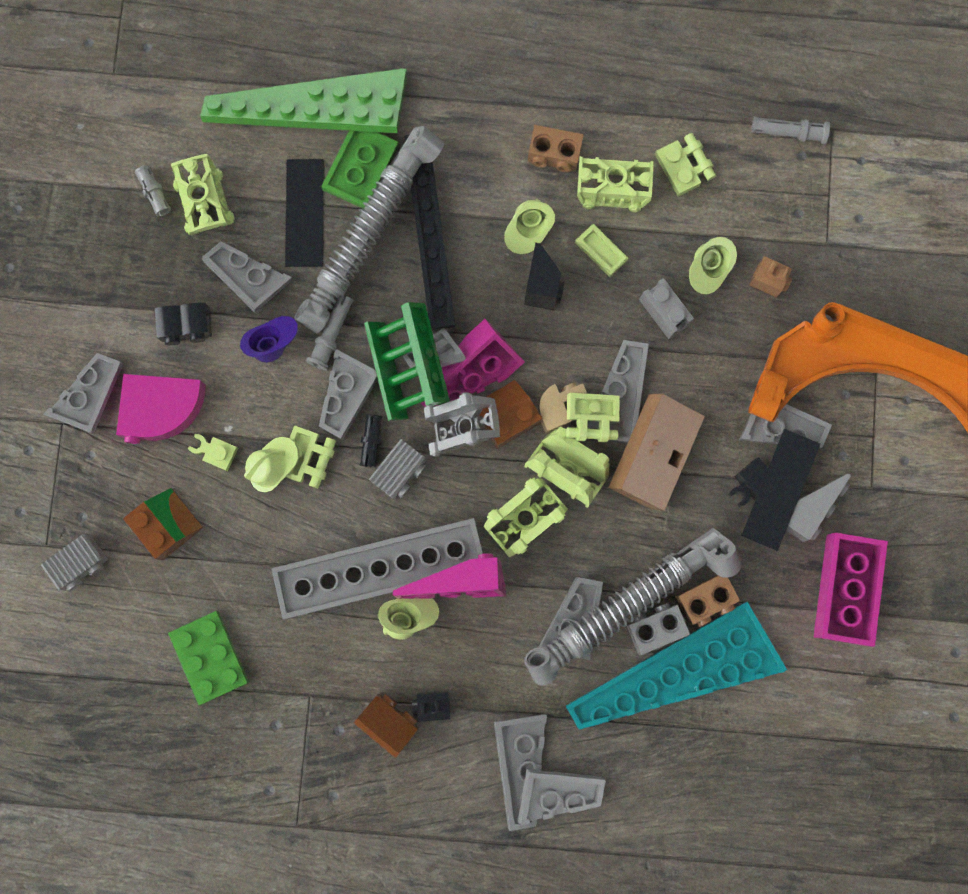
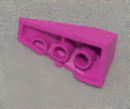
M486 319L466 335L458 346L466 359L462 362L442 367L450 402L459 399L462 393L468 392L472 394L477 392L479 394L485 391L484 387L495 381L500 383L506 380L525 363L520 355ZM425 401L421 402V404L424 407H426Z
M479 554L478 559L467 560L393 590V596L398 599L435 598V594H440V597L457 598L461 596V593H466L467 596H472V598L506 596L502 564L497 557L494 558V554Z

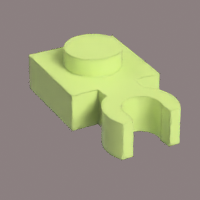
M195 434L194 437L201 441V446L197 449L189 446L188 450L197 455L205 453L203 461L228 471L238 448L215 437L212 438L211 443H208L205 437Z

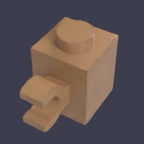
M764 256L759 262L749 286L777 297L782 291L786 292L792 281V278L789 277L792 268Z

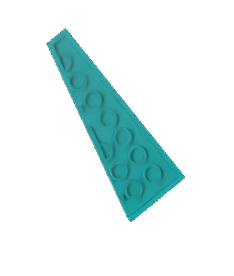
M744 602L735 607L734 610L719 616L693 631L690 635L681 638L565 706L580 730L638 712L698 697L777 673H783L787 668L749 603Z

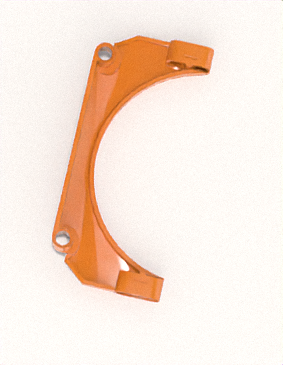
M831 302L826 304L815 315L812 325L807 321H803L774 341L748 413L773 423L787 402L808 385L837 374L872 372L906 380L927 391L956 416L968 433V356L841 304ZM825 314L829 315L833 321L828 320Z

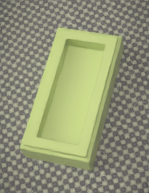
M594 224L575 240V243L609 277L629 259Z

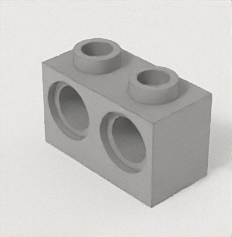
M668 602L655 607L656 613L646 616L643 612L639 618L633 616L634 620L632 623L627 624V629L638 654L643 655L690 635L678 605L670 606ZM666 615H671L675 620V625L670 630L665 629L662 623ZM642 625H647L651 629V635L646 640H642L638 635V630Z

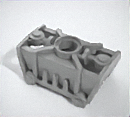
M466 392L462 393L459 399L439 406L426 405L424 407L425 420L435 423L436 442L428 444L430 456L437 457L445 454L446 451L459 450L460 447L466 445L474 446L479 442L488 441L489 438L500 437L498 412L495 399L474 396ZM489 408V413H486L484 418L479 416L482 409ZM450 419L455 422L450 428L443 427L442 424L443 421ZM469 420L471 429L465 432L464 426L466 421ZM485 425H487V426H491V429H493V430H481V429H484V428H485Z

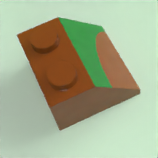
M172 488L144 501L123 518L151 555L157 560L166 559L204 528Z

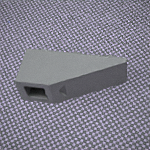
M845 474L798 499L786 531L802 542L809 541L810 539L814 540L822 530L820 524L824 517L829 518L835 510L836 505L833 503L837 497H842L848 490L850 484L847 482L851 475Z

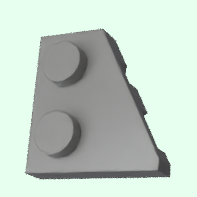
M445 328L433 334L441 367L462 362L466 359ZM412 352L403 355L410 368L416 366Z

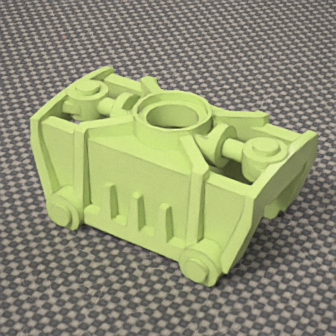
M208 154L171 163L175 176L173 187L177 193L179 192L182 200L184 215L187 221L184 227L188 235H196L202 231L234 223L235 217L231 210L229 211L221 184V180H223L222 171L215 166ZM203 160L205 173L201 179L200 175L196 174L195 171L198 169V162ZM184 166L190 172L188 177L189 184L186 182L180 167ZM195 188H204L205 195L202 198L194 199L192 197V192ZM208 203L216 208L219 221L214 222L211 216L207 214L206 211L209 210ZM195 207L197 212H201L199 226L194 213Z
M580 157L577 197L580 203L586 209L604 206L629 208L631 212L640 211L652 198L654 161L602 160L599 157H595V159ZM608 175H622L623 180L619 183H613ZM591 179H597V183H602L596 188L581 187V183L589 182ZM636 181L642 186L648 187V191H635L630 185H633V182Z
M559 427L544 437L524 467L532 469L538 473V477H544L570 494L572 499H578L588 508L609 477L610 463H608L609 457L603 453L597 454L574 438H567L566 429ZM544 446L555 453L556 459L553 458L551 460L541 448ZM582 476H590L600 482V485L589 483Z
M530 478L521 492L499 510L493 509L488 513V519L484 528L508 557L515 554H523L528 550V544L554 522L560 523L565 519L566 515L564 513H566L567 507L542 478ZM544 486L547 491L544 493L542 501L539 504L534 502L530 506L531 496ZM559 504L548 516H539L543 512L542 508L545 505ZM522 511H528L532 514L533 521L529 525H522L518 521V515ZM513 520L508 524L509 529L505 532L500 531L494 534L491 531L501 521ZM521 531L520 539L506 549L504 546L508 541V536L513 532L516 535Z

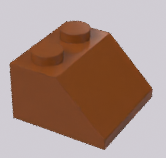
M516 380L486 396L495 399L500 437L491 438L497 449L542 422V417L530 397ZM489 408L482 409L479 416L484 418L485 414L489 413ZM485 425L486 430H493L491 426Z
M378 694L355 720L354 724L396 758L419 729L416 725L418 720L408 711L400 712L395 707L397 702L387 694L383 697Z

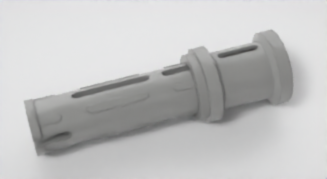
M754 117L751 127V133L798 138L800 142H805L806 140L821 141V144L827 143L830 132V122L825 121L824 124L809 122L808 119L801 120V122Z
M344 295L337 299L322 335L315 339L316 346L311 357H307L306 362L309 365L327 371V362L332 351H335L337 348L335 341L354 301L348 296L344 298Z

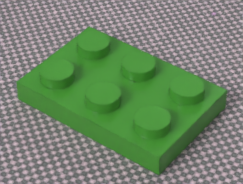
M349 131L321 186L322 190L364 209L365 205L363 202L368 203L369 198L367 196H372L374 193L372 188L376 189L378 186L376 182H381L382 178L380 175L386 166L390 165L399 147V142L377 132Z
M219 611L210 613L168 633L198 705L209 702L249 683Z

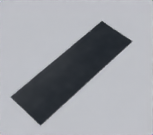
M287 159L285 267H323V190L321 186L324 176V159Z
M787 429L783 430L741 536L773 550H779L820 443Z

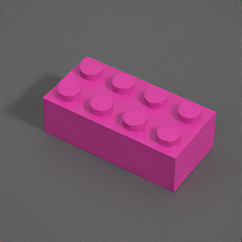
M841 533L827 534L813 638L875 647L888 541Z

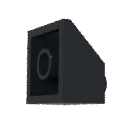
M535 243L524 305L554 311L555 303L560 304L565 282L560 281L561 272L541 243Z

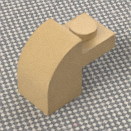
M571 383L561 388V393H559L556 384H554L544 392L540 400L538 412L542 417L541 424L546 435L559 427L564 428L571 424V420H567V410L565 407L567 405V394H587L584 384L577 386L576 383Z

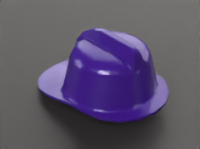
M290 316L275 318L248 330L240 341V348L244 354L255 357L260 362H273L282 356L286 346L296 337L298 324Z

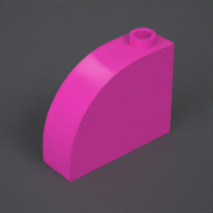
M123 374L116 435L123 438L125 443L140 444V440L157 441L176 436L187 429L198 416L204 402L206 384L201 380Z

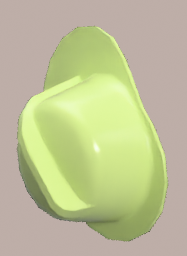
M538 199L521 203L517 207L515 215L504 233V241L508 249L517 254H527L534 251L535 243L543 241L555 222L553 209L547 203H543Z
M716 237L710 239L697 249L689 270L690 283L695 291L700 294H710L721 286L736 263L737 251L731 240L725 237Z
M286 437L275 438L262 450L255 451L248 457L244 476L251 481L255 489L261 492L272 491L293 470L298 460V448L295 442Z
M433 598L390 600L385 602L378 612L384 634L398 640H405L412 637L415 632L432 626L439 616L438 604Z

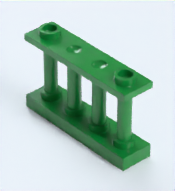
M407 302L401 305L403 317L385 325V322L367 321L364 323L388 421L409 419L406 408L424 401L426 405H442L450 402L425 303ZM406 327L409 342L391 350L388 335ZM412 352L416 366L397 374L394 359ZM419 376L422 391L403 398L400 384Z

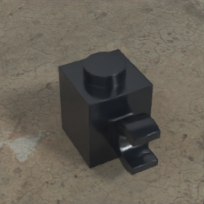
M759 457L734 476L741 485L733 488L728 495L731 497L736 492L742 494L743 499L737 504L739 507L747 504L750 496L754 500L757 498L768 467Z
M449 691L417 693V699L412 700L413 716L418 715V722L450 720L451 718Z

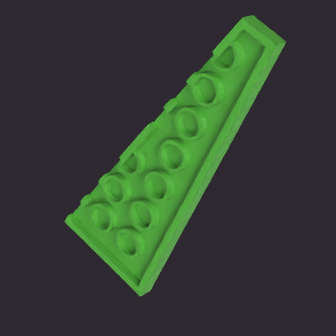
M395 69L209 95L204 98L200 117L202 122L398 133L407 71L406 69Z

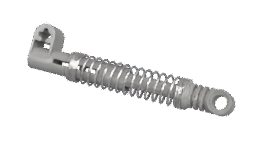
M414 127L392 164L386 166L384 171H382L380 175L382 178L381 182L377 181V188H372L373 195L367 196L369 198L368 203L363 202L365 207L364 209H359L361 214L355 216L356 222L350 223L355 228V231L346 230L351 235L350 239L342 237L347 244L344 246L338 243V246L343 249L342 252L333 251L338 255L337 260L329 257L334 262V265L331 267L325 264L330 271L321 270L322 272L317 277L318 283L316 286L318 289L314 288L313 292L315 294H310L312 299H306L298 308L294 317L295 321L315 334L319 333L326 325L330 316L328 309L331 310L333 308L331 303H336L334 298L338 299L339 296L347 292L351 285L348 279H355L352 272H359L356 265H364L360 258H368L365 251L371 252L370 245H376L374 238H380L379 232L385 230L383 225L389 224L388 218L393 217L392 211H397L396 204H401L400 198L406 196L405 192H409L413 184L412 178L420 165L432 162L442 151L444 141L426 127Z
M711 528L679 552L670 553L665 558H662V564L656 563V568H649L648 574L642 572L641 579L636 577L634 584L629 582L627 589L622 587L623 592H615L617 601L609 596L610 606L602 601L603 611L595 606V610L598 613L596 616L591 611H588L591 618L589 621L584 616L581 617L584 622L582 626L579 622L575 621L578 629L569 625L561 631L558 641H552L553 646L548 644V649L538 647L530 650L524 658V663L534 682L538 685H548L553 682L560 670L559 666L562 668L565 666L564 662L568 664L571 662L570 658L574 660L575 658L581 659L585 657L587 653L592 652V645L599 647V640L605 642L606 636L612 637L613 631L619 632L620 626L626 627V621L633 622V616L639 618L640 612L646 613L647 607L653 608L654 602L660 603V597L666 598L667 593L674 592V588L679 589L681 585L683 586L688 583L692 578V574L706 565L721 577L727 578L736 575L741 569V563L735 545L716 529ZM629 614L631 615V620L626 618ZM621 620H624V625H622L619 622ZM617 624L618 630L614 629L613 626ZM610 629L611 635L606 633V631ZM603 634L604 640L601 639L599 636Z

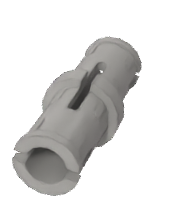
M144 165L137 168L135 174L142 185L145 198L149 199L156 216L168 214L171 208L162 193L163 188L161 184L157 183L150 166Z

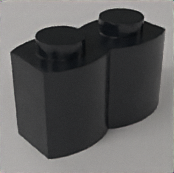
M189 303L155 308L157 339L164 342L165 345H178L181 340L190 339V342L194 343L204 342L205 338L212 336L210 307L206 303Z

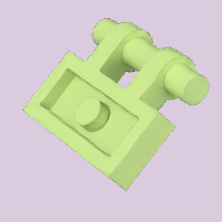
M693 133L684 137L688 145L687 147L682 148L677 140L655 152V156L677 196L699 187L701 181L698 176L703 173L707 181L716 177L712 169L714 167L710 159L706 158L702 151V143L700 140H696ZM691 155H694L699 164L694 168L688 159Z
M585 393L567 394V420H577L576 428L567 427L566 437L575 438L576 441L597 439L598 442H608V440H617L618 430H610V422H619L620 396ZM588 421L599 422L598 429L588 428Z
M294 426L290 439L295 442L298 448V460L293 470L285 478L302 483L305 474L312 476L309 486L318 489L321 480H325L327 474L325 470L330 458H333L335 453L333 448L336 440L327 437L324 446H320L317 444L319 434ZM313 452L320 454L315 468L308 466Z

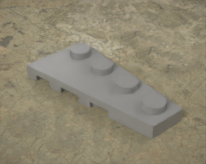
M623 340L601 392V395L620 396L619 422H610V430H618V439L608 441L627 444L637 423L648 343ZM589 421L588 428L598 429L599 422Z
M547 714L494 721L507 824L510 831L536 827L537 820L530 821V824L520 825L518 818L527 769L542 771L541 760L542 749H544V728Z

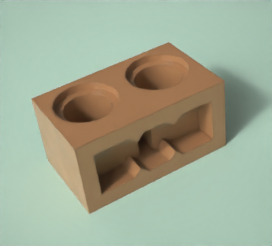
M534 125L528 162H531L536 167L551 166L556 167L561 172H576L584 134ZM539 145H545L549 149L547 151L542 152L539 151L536 147ZM570 150L573 155L567 157L561 151Z
M719 575L675 596L690 625L697 624L698 627L712 621L711 615L717 612L724 615L734 610V604L740 601L729 578ZM717 588L723 589L726 594L725 600L721 603L714 598V592ZM695 599L699 600L703 605V609L699 614H694L691 610V603Z

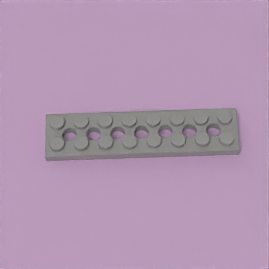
M472 518L271 568L282 619L285 620L393 593V590L467 560L478 559V555L483 554L475 520ZM457 542L461 544L463 552L459 557H451L448 554L447 549L451 543ZM434 549L437 552V560L434 563L428 564L423 561L422 555L425 550ZM402 555H408L412 559V565L407 570H401L397 565V560ZM382 561L386 564L387 570L384 575L375 576L373 574L372 566L375 562ZM356 567L361 571V578L358 582L352 583L347 579V572L349 569ZM326 574H332L336 579V583L331 589H326L322 585V578ZM301 580H306L310 584V591L306 595H300L296 590V586Z

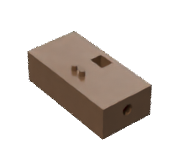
M664 394L648 395L608 488L649 509L665 511L705 416Z

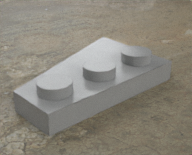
M97 353L77 375L75 382L68 390L62 392L59 396L60 399L52 408L49 407L43 415L94 434L123 363Z
M580 577L575 578L539 647L548 649V644L553 646L552 641H558L561 631L569 625L578 629L575 621L579 622L582 626L584 624L581 619L582 616L589 621L591 618L588 611H591L595 616L598 614L595 606L599 607L603 582ZM591 652L581 659L590 660Z

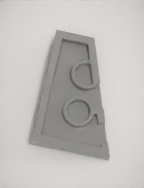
M219 242L202 257L203 262L254 313L292 281L291 276L285 273L281 274L273 270L271 266L265 263L261 264L249 258L247 254L223 242Z
M335 349L327 396H325L319 423L321 429L341 440L344 439L378 380L376 370Z
M786 404L773 423L750 414L739 440L778 444L783 430L787 429L820 443L819 449H821L832 424Z
M527 769L518 823L526 825L530 824V821L554 818L553 815L566 812L575 813L600 807L606 780L601 776Z

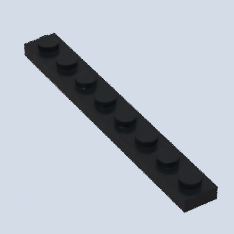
M404 135L405 141L407 140L409 135ZM432 161L420 165L412 178L411 192L428 317L432 330L456 326Z

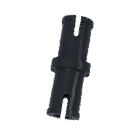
M372 414L366 415L364 437H361L363 446L360 466L376 467L378 445H381L379 433L382 416L374 415L373 417Z

